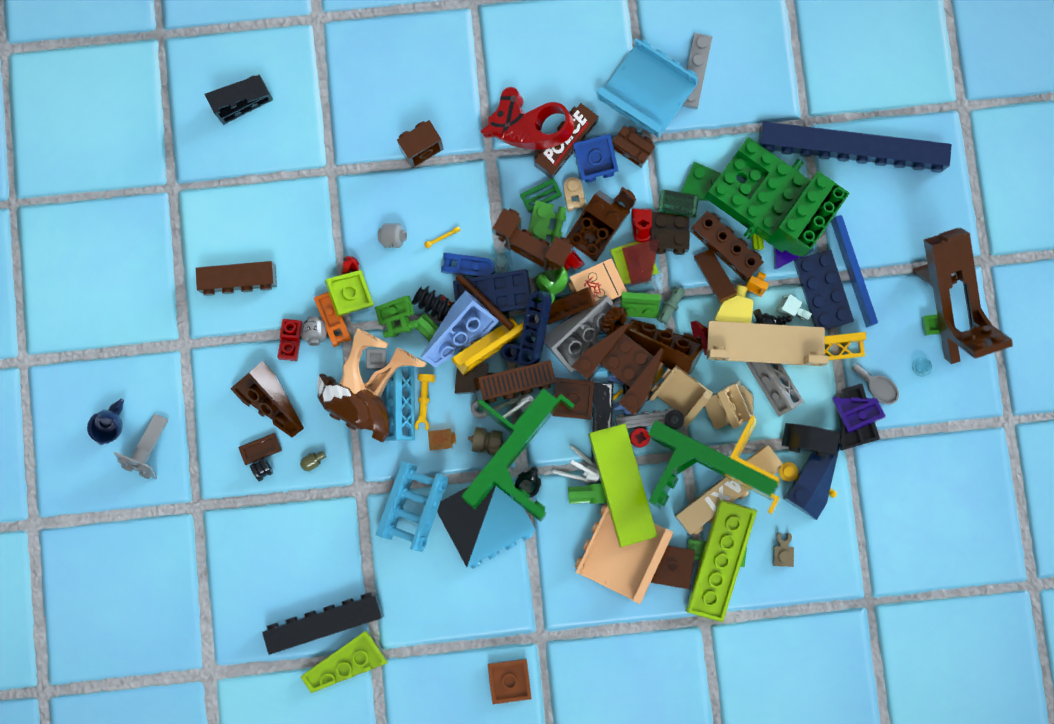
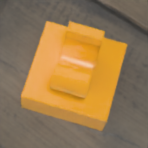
M759 271L756 277L751 276L745 285L748 288L747 291L761 297L769 283L764 281L766 274Z

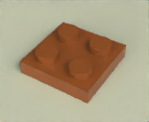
M527 658L488 663L492 704L532 699Z

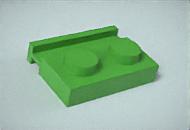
M622 292L620 307L627 312L628 317L657 318L661 295Z

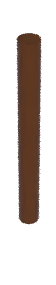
M461 273L456 277V280L509 331L513 329L515 325Z

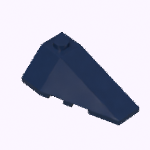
M838 443L836 455H828V458L818 457L816 452H812L783 500L815 520L818 519L828 501L840 444Z

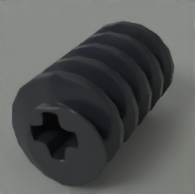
M421 286L416 292L412 304L416 305L418 303L419 309L425 307L424 311L426 313L431 311L432 317L438 315L437 320H443L455 302L448 305L449 298L442 301V294L435 297L436 290L429 293V286L424 289Z

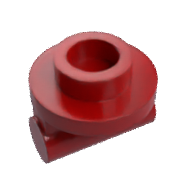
M346 256L343 259L341 275L351 271H359V262L356 258Z

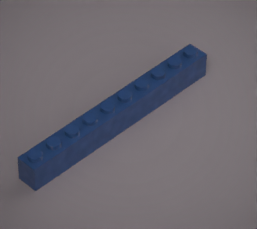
M763 122L761 124L758 144L769 152L780 151L785 155L797 153L802 157L814 155L819 156L820 159H830L831 157L837 158L838 161L856 160L860 164L873 162L877 166L890 164L894 165L895 168H905L907 166L912 167L913 170L931 169L932 172L936 173L943 172L950 166L952 144L771 122Z

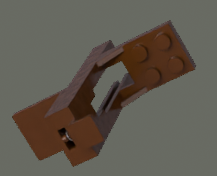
M960 227L924 239L927 264L914 268L913 273L933 287L944 359L950 364L960 362L958 346L974 359L1012 347V339L994 327L981 309L970 233ZM958 280L963 282L970 330L964 332L955 328L949 291L953 287L952 284H956Z

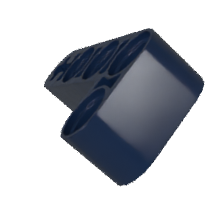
M534 291L530 294L521 342L505 344L501 348V356L504 360L521 365H532L540 361L552 303V297L549 292ZM535 314H537L539 317L538 323H536L534 319ZM532 333H534V335H535V341H534V342H533L532 339H531V334H532ZM511 347L514 349V356L511 355ZM528 352H530L532 355L531 360L528 359Z

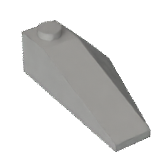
M607 295L597 300L596 306L575 314L545 336L544 344L571 373L575 370L572 368L583 352L597 343V337L602 330V320L606 313L616 307Z

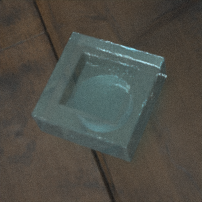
M510 251L492 254L495 274L514 271Z

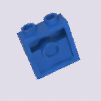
M610 134L572 143L580 180H585V183L596 181V177L602 175L603 178L612 177L614 172L619 171Z

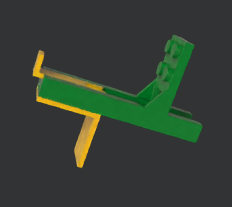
M751 416L730 457L655 420L648 435L652 437L653 441L673 450L674 453L649 502L659 509L662 505L665 506L669 499L667 494L670 488L674 489L678 482L677 475L698 463L769 500H773L768 510V513L772 515L780 500V497L774 495L780 484V478L739 458L757 424L756 417Z

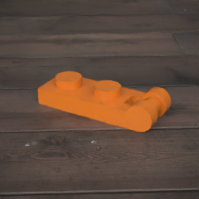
M326 292L314 297L321 318L326 323V330L333 347L339 346V343L343 341H351L352 339L343 317H337L329 293ZM341 329L342 334L336 336L334 331Z

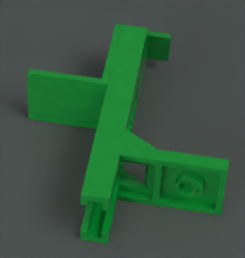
M543 388L513 425L483 400L479 399L477 401L478 407L510 432L511 435L461 497L476 510L489 492L496 486L542 522L546 517L545 507L537 500L532 502L529 499L530 495L522 488L517 490L514 487L508 469L555 412L560 403L571 411L574 408V404L562 394L556 399Z

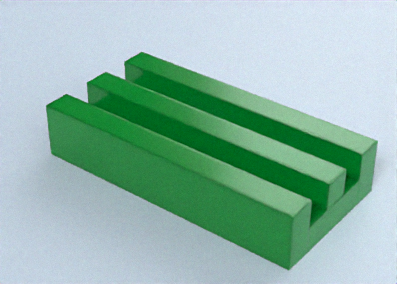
M553 178L520 194V197L529 213L533 210L534 204L530 206V203L556 191V194L541 200V202L549 203L561 197L562 193ZM550 185H553V188H551V189H549V190H547V191H545V192H543V193H540V194H538V195H536V196H534V197H532V198H530V199H528V200L526 199V197H528V196H530V195H532V194H534V193H536V192H538V191H540V190H542V189H544V188H546V187H548V186H550Z

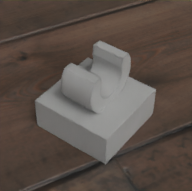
M366 349V369H382L386 367V349Z

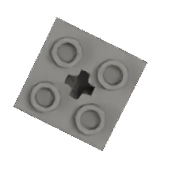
M154 414L131 458L114 451V455L123 469L130 472L135 470L139 472L140 476L150 479V477L157 479L153 469L146 462L168 423L167 418Z

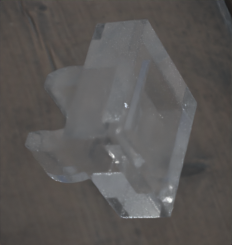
M662 273L655 274L653 279L645 281V284L651 283L654 286V289L647 291L648 294L656 292L659 295H663L666 293L667 290Z

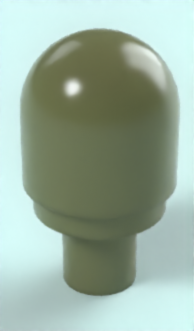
M324 451L317 454L314 452L301 459L300 466L304 471H311L321 464L320 461L327 456Z

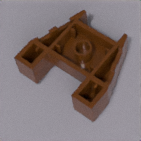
M503 208L492 231L494 235L499 237V241L506 242L504 244L505 248L543 267L545 271H550L551 269L553 271H556V269L562 270L573 250V246L570 245L571 241L564 237H555L551 246H549V242L542 238L537 240L532 237L533 234L528 230L522 229L521 231V217H519L520 214L511 208L509 210Z
M627 322L584 351L572 368L590 381L600 367L603 366L630 387L618 403L636 416L648 401L665 352L660 348L657 354L653 356L630 339L626 334L632 326Z

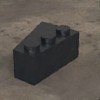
M260 75L251 76L248 79L204 94L214 114L223 125L273 100Z
M861 383L842 389L841 398L866 399L867 397ZM840 417V450L880 440L875 422L848 433Z

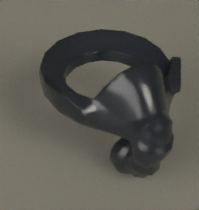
M534 466L527 472H521L515 483V488L519 490L522 481L528 480L533 482L535 488L533 492L528 493L530 498L538 493L541 486V479L537 474L538 468Z

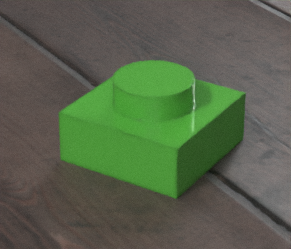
M923 316L924 336L940 334L938 316Z

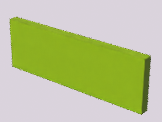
M626 424L588 433L619 547L658 537Z
M719 499L685 609L687 613L720 622L724 621L757 514L756 509Z

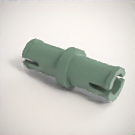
M678 286L674 287L668 300L664 301L662 311L656 318L659 322H664L665 325L668 324L674 311H677L679 308L678 304L685 294V290L680 287L678 288Z

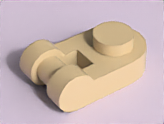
M576 177L568 178L563 186L567 212L577 208L585 209L586 201L581 181ZM578 197L579 201L572 202L571 198Z

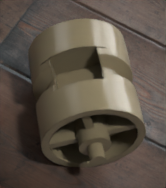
M476 427L474 435L472 437L468 436V440H471L472 452L483 453L484 450H487L488 454L495 455L504 444L502 440L503 431L492 430L488 433L487 429Z

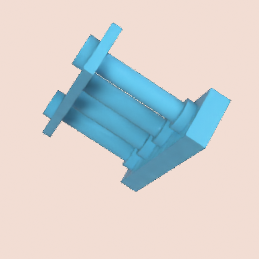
M402 461L375 535L390 540L395 535L412 542L410 549L423 552L428 543V536L443 493L447 489L449 477L437 473L435 479L416 472L418 466ZM413 480L432 486L428 497L409 490ZM406 498L425 505L421 516L403 509ZM400 517L419 523L415 535L396 528Z

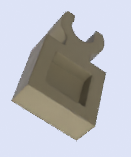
M776 533V540L779 546H773V566L794 567V547H788L792 540L791 533H787V538L784 541L781 539V533Z

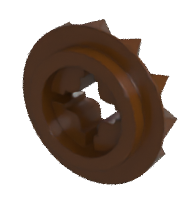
M619 306L609 310L602 320V331L610 335L622 327L624 322L628 320L626 318L627 312Z

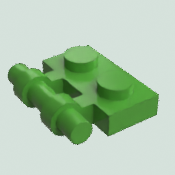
M535 200L528 231L537 240L540 238L546 240L547 235L552 236V244L555 237H562L561 229L563 221L566 220V208L559 206L558 213H553V204ZM551 218L556 219L554 230L548 229Z
M404 296L375 307L379 325H386L387 330L383 331L384 338H393L398 336L399 333H408L413 328L418 327L417 320L409 321L408 316L414 315L410 296ZM400 320L401 325L395 326V321Z

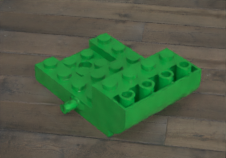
M748 137L704 198L747 227V231L743 234L744 237L748 235L747 239H751L755 233L781 252L786 250L793 255L805 256L812 250L850 193L819 171L809 180L798 171L803 165V161L799 163L800 159H796L793 166H789ZM736 176H742L745 179V183L738 182Z

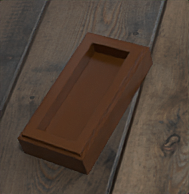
M276 433L238 447L245 465L282 451Z

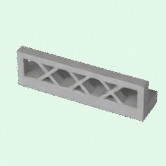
M746 362L778 417L804 402L781 364H773L774 368H772L770 363ZM790 394L793 396L794 400L796 401L795 403L792 401V399H791V397H790Z

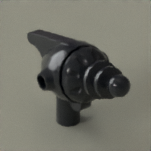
M760 309L753 311L757 320L755 324L786 325V322L792 321L790 316L786 318L778 316L776 318L768 313L762 315Z

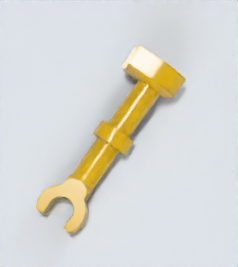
M418 374L417 380L421 382L420 397H418V402H420L419 418L415 423V429L418 430L419 424L423 422L426 425L425 430H429L430 424L427 421V403L430 401V398H428L429 382L435 383V375Z

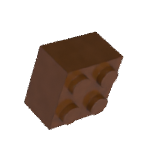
M430 120L418 123L415 129L410 132H403L397 139L400 151L412 169L444 150L442 140Z

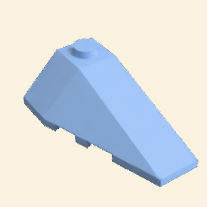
M465 291L452 305L421 354V358L432 366L437 367L454 356L455 352L464 346L467 348L471 345L470 342L478 337L482 338L487 335L499 320L474 296Z

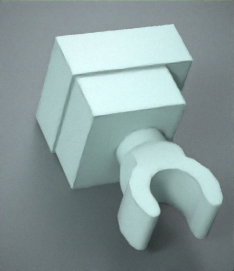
M791 294L783 296L776 309L777 312L790 317L796 315L803 321H808L812 315L810 312L800 308L803 302Z

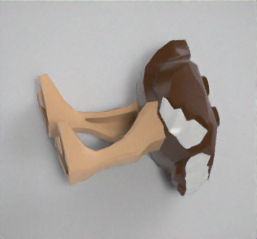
M357 328L353 337L350 355L343 365V376L340 383H337L332 376L327 377L325 374H319L317 397L323 408L330 412V417L345 421V425L353 430H372V438L379 442H384L389 435L390 421L388 410L380 396L386 384L399 367H425L427 363L401 348H396L390 363L386 367L374 372L369 381L363 383L359 370V362L363 350L367 347L387 348L388 343Z

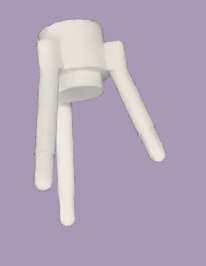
M529 393L520 394L516 398L493 407V409L497 411L517 402L516 407L503 415L506 419L519 409L524 412L534 399Z
M571 445L570 448L589 464L585 467L574 460H570L571 464L584 471L582 475L585 477L558 470H552V473L581 480L588 484L590 482L596 484L600 478L596 463L592 462Z

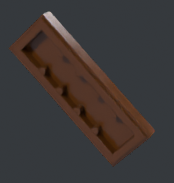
M591 287L584 288L554 301L551 304L548 324L555 323L596 306Z

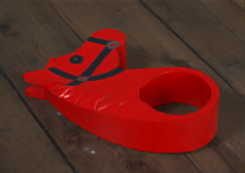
M508 87L501 93L498 109L492 116L488 117V125L480 131L486 138L496 137L500 141L512 146L532 150L548 149L564 143L571 137L574 131V120L566 107L557 102H549L524 113L521 109L523 105L522 96L516 88ZM558 113L565 115V123L558 132L544 134L540 131L544 121L549 116Z

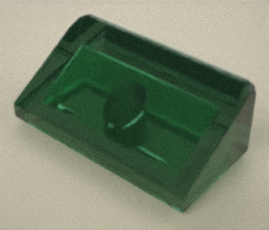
M663 189L660 195L658 211L696 218L699 196Z

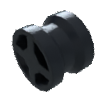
M264 457L258 463L250 465L252 473L259 482L266 475L270 476L273 474L270 464Z

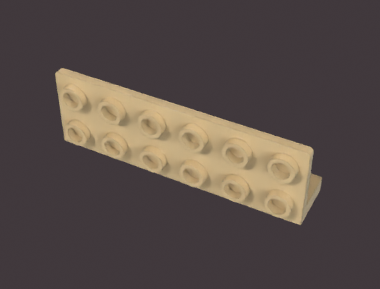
M709 321L707 360L825 366L829 361V356H824L825 328Z

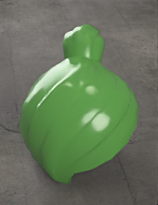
M564 266L562 270L545 271L535 277L538 289L551 294L552 303L555 300V295L562 292L568 282V274Z

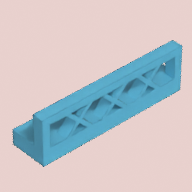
M403 366L394 372L384 388V400L390 421L389 435L385 441L415 440L414 366ZM402 368H408L406 379L402 376ZM404 386L408 390V396L406 398L402 395V389ZM404 406H406L408 409V415L406 417L402 414V408ZM404 425L408 428V436H402V427Z

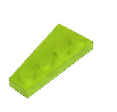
M366 630L303 674L301 679L309 691L313 693L376 667L388 664V661Z

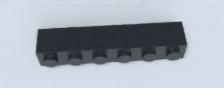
M372 592L360 595L361 599L357 601L351 598L342 601V605L335 607L334 604L323 607L324 611L317 614L316 610L305 613V617L297 619V616L286 619V624L280 626L278 622L268 625L267 630L262 632L268 655L383 618L384 613L378 594L372 595Z

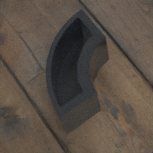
M785 423L781 446L788 447L790 452L800 453V450L816 452L818 457L828 458V455H836L840 432L813 426Z

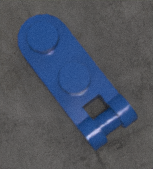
M443 253L444 266H441L442 273L458 275L461 273L462 275L473 277L492 275L494 273V264L488 258ZM452 261H457L456 267H451Z

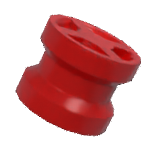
M643 428L635 429L630 434L631 444L637 448L646 446L650 441L649 432Z

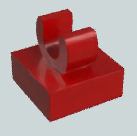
M572 250L564 264V268L567 271L572 267L577 270L583 267L585 263Z

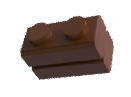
M625 125L612 142L616 152L640 168L644 166L655 149L654 142L646 136L644 138L641 137L635 128L631 126L626 127Z

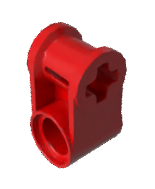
M632 209L631 222L634 240L639 243H646L651 237L652 209Z

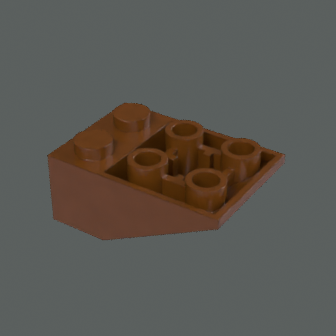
M599 190L593 195L566 239L571 241L572 246L594 261H597L631 211Z

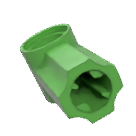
M424 314L417 320L418 327L416 329L430 342L439 327Z
M602 484L568 487L569 504L607 503Z

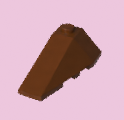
M634 319L629 322L632 328L627 334L644 349L655 356L660 348H662L665 353L661 362L667 368L672 370L677 365L687 374H691L704 351L700 338H694L693 335L688 333L683 335L675 334L669 328L666 330L656 329V326Z
M263 361L230 388L248 407L252 405L258 409V414L262 417L266 415L272 419L273 424L290 437H294L304 429L276 375Z

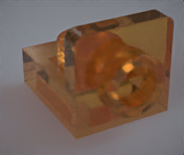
M450 428L428 431L430 451L452 449L453 444H456L455 432L452 433Z

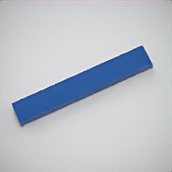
M839 215L831 220V224L866 328L877 324L878 320L843 216Z

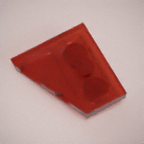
M658 238L622 248L632 286L651 281L656 252L659 246Z

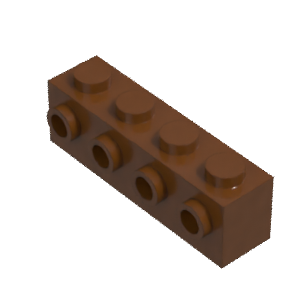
M707 211L690 230L745 282L764 263L761 260L762 256L758 252L750 250L747 247V242L742 238L738 239L733 234L734 231L729 226H724L720 222V218L713 212Z

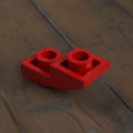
M282 320L279 336L281 340L277 356L279 360L298 361L302 321Z

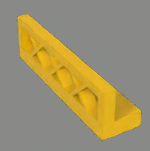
M513 318L509 319L515 325L513 329L509 331L503 324L455 355L452 358V362L463 375L500 351L505 344L512 343L522 336L524 322L517 325Z
M866 332L825 336L824 346H827V348H824V355L826 353L829 356V361L864 357L863 341L867 339ZM858 342L859 353L853 354L847 349L850 343ZM832 345H837L842 349L836 356L828 351Z

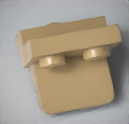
M740 381L730 384L712 395L705 405L715 429L730 424L732 429L749 421L751 416H755L753 413L754 396Z

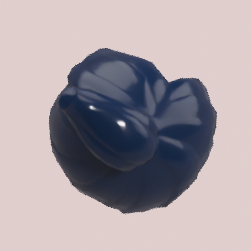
M123 399L113 403L108 410H102L89 419L87 424L88 434L98 444H109L121 434L122 420L119 414L123 409Z

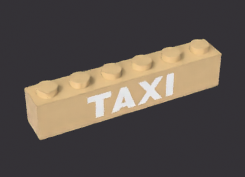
M769 445L762 447L745 460L773 475L780 470L779 466L783 464ZM723 477L675 514L674 517L687 534L691 535L693 533L696 535L704 529L703 525L708 521L712 523L719 499L733 503L738 498L740 500L745 498L750 493L749 489Z

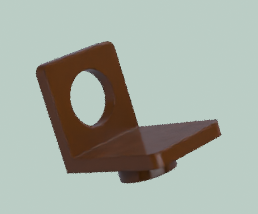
M624 187L620 189L619 194L613 199L616 202H622L628 210L636 202L635 195Z

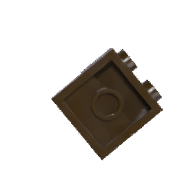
M652 212L650 250L654 251L655 254H665L668 251L673 252L675 255H684L685 252H688L690 243V214Z

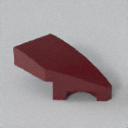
M692 321L690 323L693 337H701L704 355H707L708 328L698 321Z

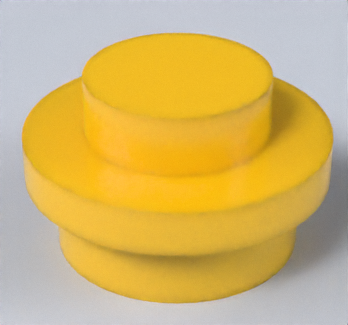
M791 462L783 463L780 466L779 476L784 481H793L798 476V468Z

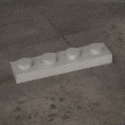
M694 33L686 70L690 69L696 73L698 85L682 105L683 107L698 109L713 36Z

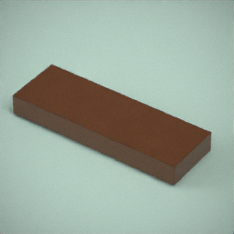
M712 249L694 256L696 264L719 303L737 296L734 286Z

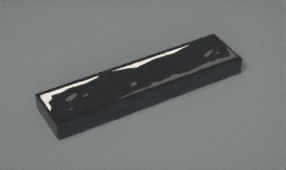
M594 383L592 432L612 427L614 383ZM593 451L591 452V460H595Z

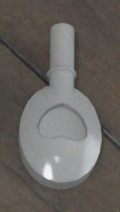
M857 363L851 368L868 382L869 392L873 398H877L878 402L890 405L898 400V388L890 379L880 375L872 377L870 373Z

